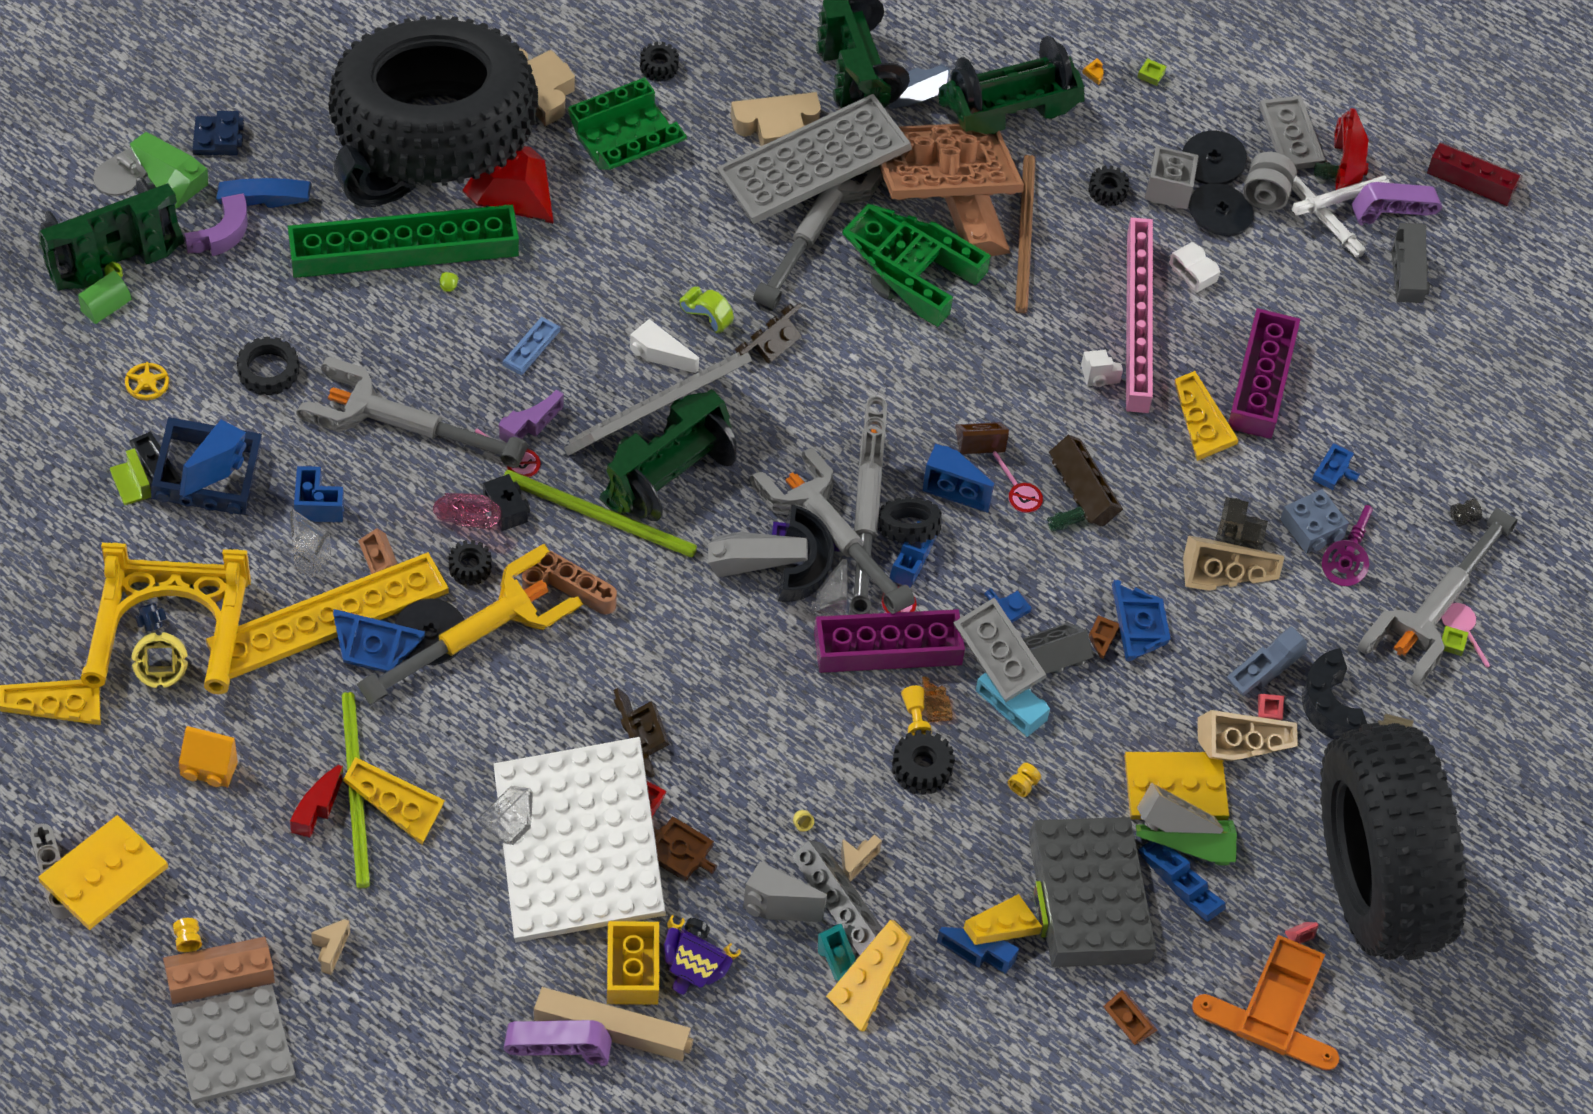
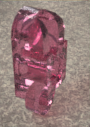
M445 493L446 496L439 498L433 506V512L439 520L452 522L459 526L489 529L495 526L501 517L499 505L484 495ZM489 511H491L490 517L486 515Z

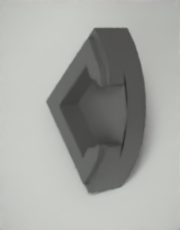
M871 274V286L882 298L889 299L891 287L880 275Z

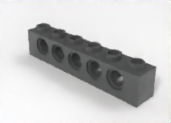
M808 840L792 855V858L811 886L827 894V909L836 922L842 924L847 938L858 954L861 955L883 928L824 843Z

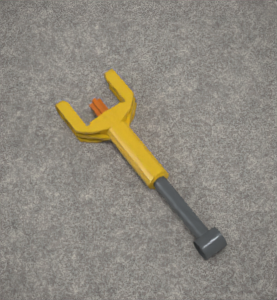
M542 544L507 565L503 571L500 585L501 590L497 601L439 635L438 642L378 677L376 673H373L357 683L369 705L388 695L386 689L446 653L450 656L454 655L510 620L520 622L527 627L544 630L580 608L583 603L577 596L575 598H568L538 617L536 615L537 610L532 602L549 592L547 584L540 580L523 590L518 580H514V577L538 564L550 552L547 546Z

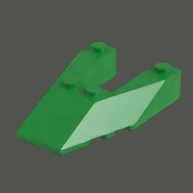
M867 204L842 231V234L915 313L936 327H939L950 315L953 296L919 277L931 262L935 261L975 286L988 273L990 254L932 221L928 224L918 221L917 217L911 215L904 217L895 214L893 210Z

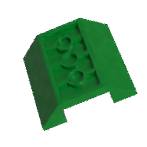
M645 77L568 107L578 140L598 169L601 170L614 169L687 140V136L677 122L669 124L655 104V91Z

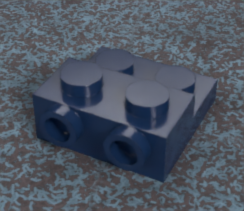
M217 111V116H195L193 155L238 156V147H243V135L240 134V131H244V117H240V112Z

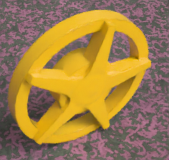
M154 363L138 364L131 368L125 377L126 390L131 396L139 400L156 399L162 396L169 386L168 373L163 367ZM149 368L158 370L161 374L154 375L149 372ZM145 369L144 373L140 375L134 374L138 370ZM165 378L164 386L158 390L156 387L157 381ZM129 379L138 382V386L134 391L129 386ZM141 390H152L155 392L149 395L138 394Z

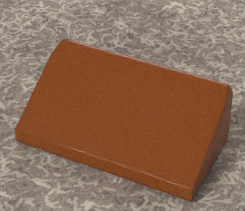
M1123 990L1103 1006L1134 1045L1158 1030L1129 994Z

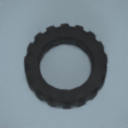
M268 336L264 337V339L256 338L252 343L248 342L245 344L244 349H241L238 353V377L242 385L245 384L246 389L249 391L253 390L256 394L260 395L261 393L266 395H272V393L279 394L285 389L288 390L292 387V383L297 381V374H299L298 355L295 348H291L289 342L281 341V338L275 337V339H270ZM272 354L280 356L287 362L286 369L274 377H260L249 369L250 363L262 355Z
M896 498L894 501H888L886 505L881 506L879 510V531H882L884 537L887 536L891 541L897 540L898 543H924L926 540H932L935 538V535L938 536L940 534L942 512L937 504H932V501L929 500L924 501L923 498ZM912 517L919 518L925 521L919 523H902L896 520L900 518Z

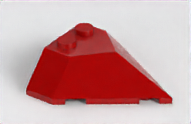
M1350 108L1349 111L1338 118L1334 130V148L1343 149V156L1335 180V190L1362 182L1363 176H1367L1368 173L1366 158L1369 139L1355 108Z
M524 146L522 151H516L517 156L513 160L507 159L506 166L502 168L496 166L494 173L487 174L484 172L476 180L471 177L462 190L477 206L513 205L515 215L531 219L536 217L544 219L547 223L554 224L546 162L532 147Z

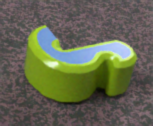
M692 287L679 300L680 307L687 314L707 315L710 318L709 322L715 333L723 332L733 322L734 314L730 304L717 291L706 290L703 293L700 287Z

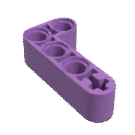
M1371 182L1362 188L1352 202V209L1358 223L1363 225V223H1374L1382 212L1433 215L1442 209V204L1435 188L1432 186Z
M594 1020L511 1022L507 1026L504 1051L508 1054L520 1056L582 1055L590 1065L600 1063V1066H605L609 1062L612 1038L605 1026Z

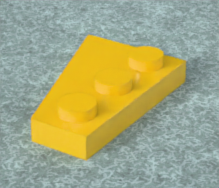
M1017 894L966 920L963 929L972 942L977 945L1038 935L1041 932L1042 925L1021 896Z

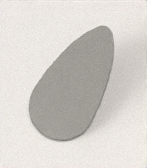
M129 148L101 164L96 169L93 180L96 188L102 193L118 196L133 190L136 187L137 177L144 178L147 172L140 165L132 149Z

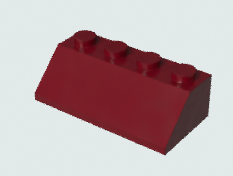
M1439 142L1427 170V173L1505 206H1508L1523 176L1443 142Z

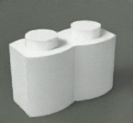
M1194 242L1171 254L1169 264L1195 292H1199L1218 281L1220 275L1218 264L1206 257L1203 248Z

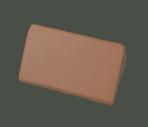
M378 528L358 540L371 574L398 564L386 534Z

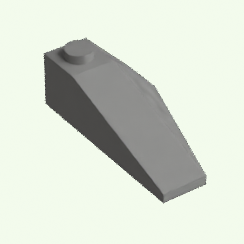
M735 532L717 536L708 543V564L717 577L808 560V540L806 538Z

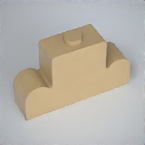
M519 48L520 51H523L528 60L527 52ZM552 50L528 60V64L531 65L533 70L531 74L534 75L536 86H538V108H536L535 115L545 126L564 116L565 96L575 90V75L570 70L568 64L563 63Z
M817 92L734 101L731 102L730 116L735 132L741 136H750L757 132L761 147L819 120L821 106Z

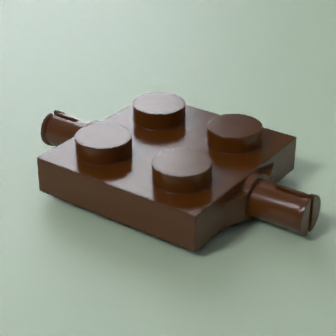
M673 816L660 829L653 827L660 867L685 882L699 867L710 874L715 872L717 865L706 859V855L714 846L713 840Z

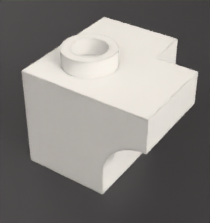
M1106 350L1084 352L1081 366L1087 386L1102 387L1107 384L1120 383L1123 372L1121 363L1113 362L1112 357H1108Z

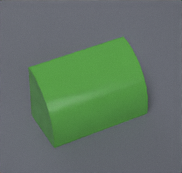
M115 270L78 294L81 312L95 324L131 301V295L125 282Z

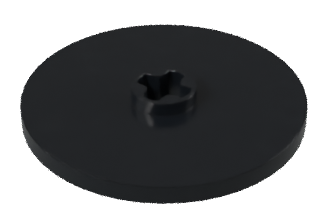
M1211 130L1198 133L1186 142L1182 152L1199 155L1195 180L1203 184L1230 183L1243 173L1247 163V152L1242 142L1235 136L1223 131Z
M1211 183L1200 186L1193 192L1189 201V210L1193 219L1202 228L1216 235L1236 236L1242 234L1250 227L1254 218L1253 207L1245 199L1244 194L1228 185Z
M422 599L405 607L398 615L395 624L425 631L424 638L406 658L409 659L438 642L440 634L462 622L464 618L459 610L450 603L439 599ZM433 628L434 633H431L430 636L426 635V631ZM459 652L452 656L446 653L428 665L445 663L453 659Z

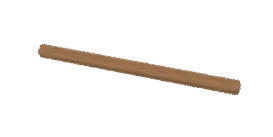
M1025 155L1023 160L1022 182L1024 188L1021 194L1015 306L1017 313H1026L1028 308L1036 160L1033 155Z

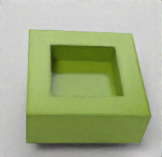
M1147 58L1139 70L1137 78L1157 86L1165 74L1167 66Z
M1445 626L1442 635L1443 651L1462 656L1469 632Z

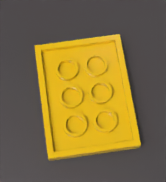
M1125 752L1124 759L1131 820H1143L1140 818L1141 814L1137 806L1151 783L1215 816L1217 820H1228L1229 809L1223 760L1211 759L1206 752Z
M116 815L38 876V879L88 930H91L168 868V862L126 822Z

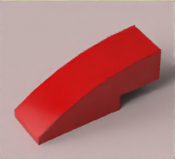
M337 765L328 771L303 796L290 820L291 833L310 838L318 817L329 818L344 779L343 766Z

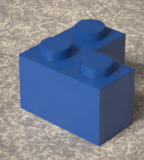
M297 466L294 498L295 521L343 522L344 489L337 486H322L321 467Z

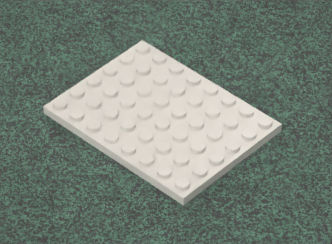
M640 737L493 763L515 942L608 926V921H638L666 916Z

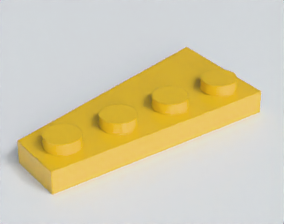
M1196 371L1176 378L1175 387L1196 460L1199 461L1237 445V436Z
M81 680L0 685V711L101 725L100 687H89L82 683Z
M356 757L343 780L421 845H423L445 800Z
M890 920L826 996L860 1031L866 1030L869 1024L868 1020L872 1012H875L879 1004L878 1000L883 990L887 988L891 980L889 978L894 968L898 966L912 938L894 920Z

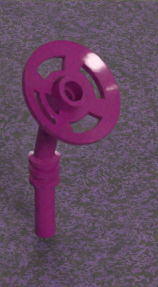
M1364 506L1357 524L1350 531L1349 540H1341L1331 544L1323 554V572L1331 582L1337 585L1351 586L1357 584L1368 572L1369 557L1365 549L1359 544L1364 537L1366 524L1373 511L1371 506ZM1334 549H1337V551L1332 556V561L1328 562L1330 553ZM1355 549H1357L1360 553L1355 555ZM1341 554L1339 557V561L1335 562L1337 555ZM1353 562H1356V566L1351 570ZM1360 562H1363L1362 570L1355 576L1354 573L1358 570ZM1336 568L1339 572L1346 573V579L1335 576L1331 571Z

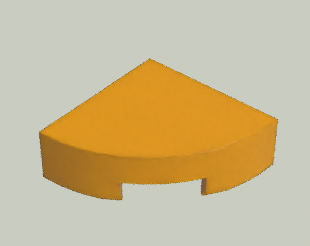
M1096 58L1083 68L1082 73L1099 85L1104 75L1103 64Z

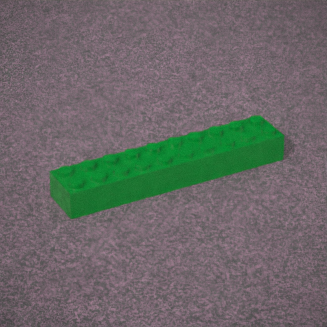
M513 205L288 226L293 278L519 256V237Z

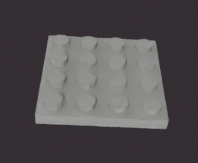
M272 984L170 1009L192 1104L296 1079Z

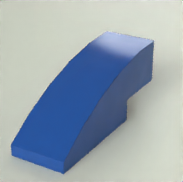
M935 535L934 539H928L924 543L915 542V544H909V542H904L901 552L892 566L889 578L893 582L907 585L911 588L937 536Z
M941 927L938 933L937 943L978 968L985 961L1006 974L1017 960L1019 948L1005 940L975 945L963 928Z

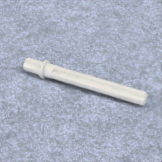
M1385 175L1319 196H1308L1305 200L1294 203L1292 212L1297 216L1305 213L1312 214L1318 209L1357 197L1362 188L1371 182L1390 183Z
M1296 176L1291 188L1302 201L1308 196L1315 197L1313 192ZM1327 207L1318 209L1314 213L1342 242L1341 246L1343 248L1346 247L1355 257L1363 255L1366 249L1356 239L1357 236L1354 233H1350Z

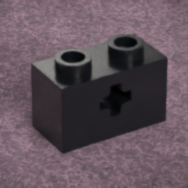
M509 474L483 483V497L501 531L528 522L529 504L526 499H522L518 483L516 481L513 482Z

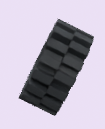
M654 42V46L649 43L647 47L643 48V51L640 53V71L644 73L646 78L650 75V80L653 81L654 78H657V82H661V78L667 81L668 76L672 79L674 74H677L679 53H677L676 48L672 49L671 44L665 46L666 42H662L661 45H658V42ZM663 59L667 61V63L656 64L653 63L652 60Z
M1105 165L1102 166V170L1098 167L1096 172H1092L1088 192L1091 198L1095 197L1094 201L1096 203L1100 200V205L1104 206L1105 203H1108V206H1112V203H1114L1116 206L1119 205V201L1122 203L1127 197L1130 184L1129 177H1126L1124 171L1120 173L1121 169L1118 167L1114 170V166L1110 165V168L1107 169ZM1111 183L1114 184L1117 188L1108 189L1103 187L1101 184Z
M465 540L462 546L460 543H457L456 549L452 547L451 554L449 553L448 557L451 577L454 576L455 581L458 582L461 579V584L465 585L466 581H469L470 586L473 585V581L480 584L481 578L484 581L488 578V575L491 573L492 558L487 546L483 548V543L481 542L475 545V540H471V544H468L467 540ZM466 558H475L479 561V565L469 568L463 566L461 562Z

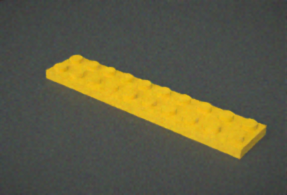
M429 552L242 624L237 629L228 677L230 679L338 637L333 616L334 609L382 620L400 613L409 604L418 600L435 599L449 593V588ZM214 636L206 638V645L210 652Z

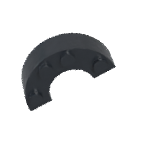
M345 144L338 151L334 164V173L346 197L356 205L363 207L381 206L399 200L416 187L409 185L408 181L401 180L399 183H395L391 177L379 178L378 172L370 174L371 169L362 151L358 152L354 147Z
M791 505L787 515L785 536L806 538L808 540V560L795 568L784 569L779 584V602L802 600L816 592L823 584L834 557V543L827 526L814 513L796 505Z
M1341 648L1328 651L1312 664L1302 691V705L1307 718L1317 730L1331 739H1339L1340 736H1343L1344 732L1350 730L1359 731L1361 725L1367 724L1362 708L1345 706L1332 693L1331 688L1343 682L1347 671V665Z

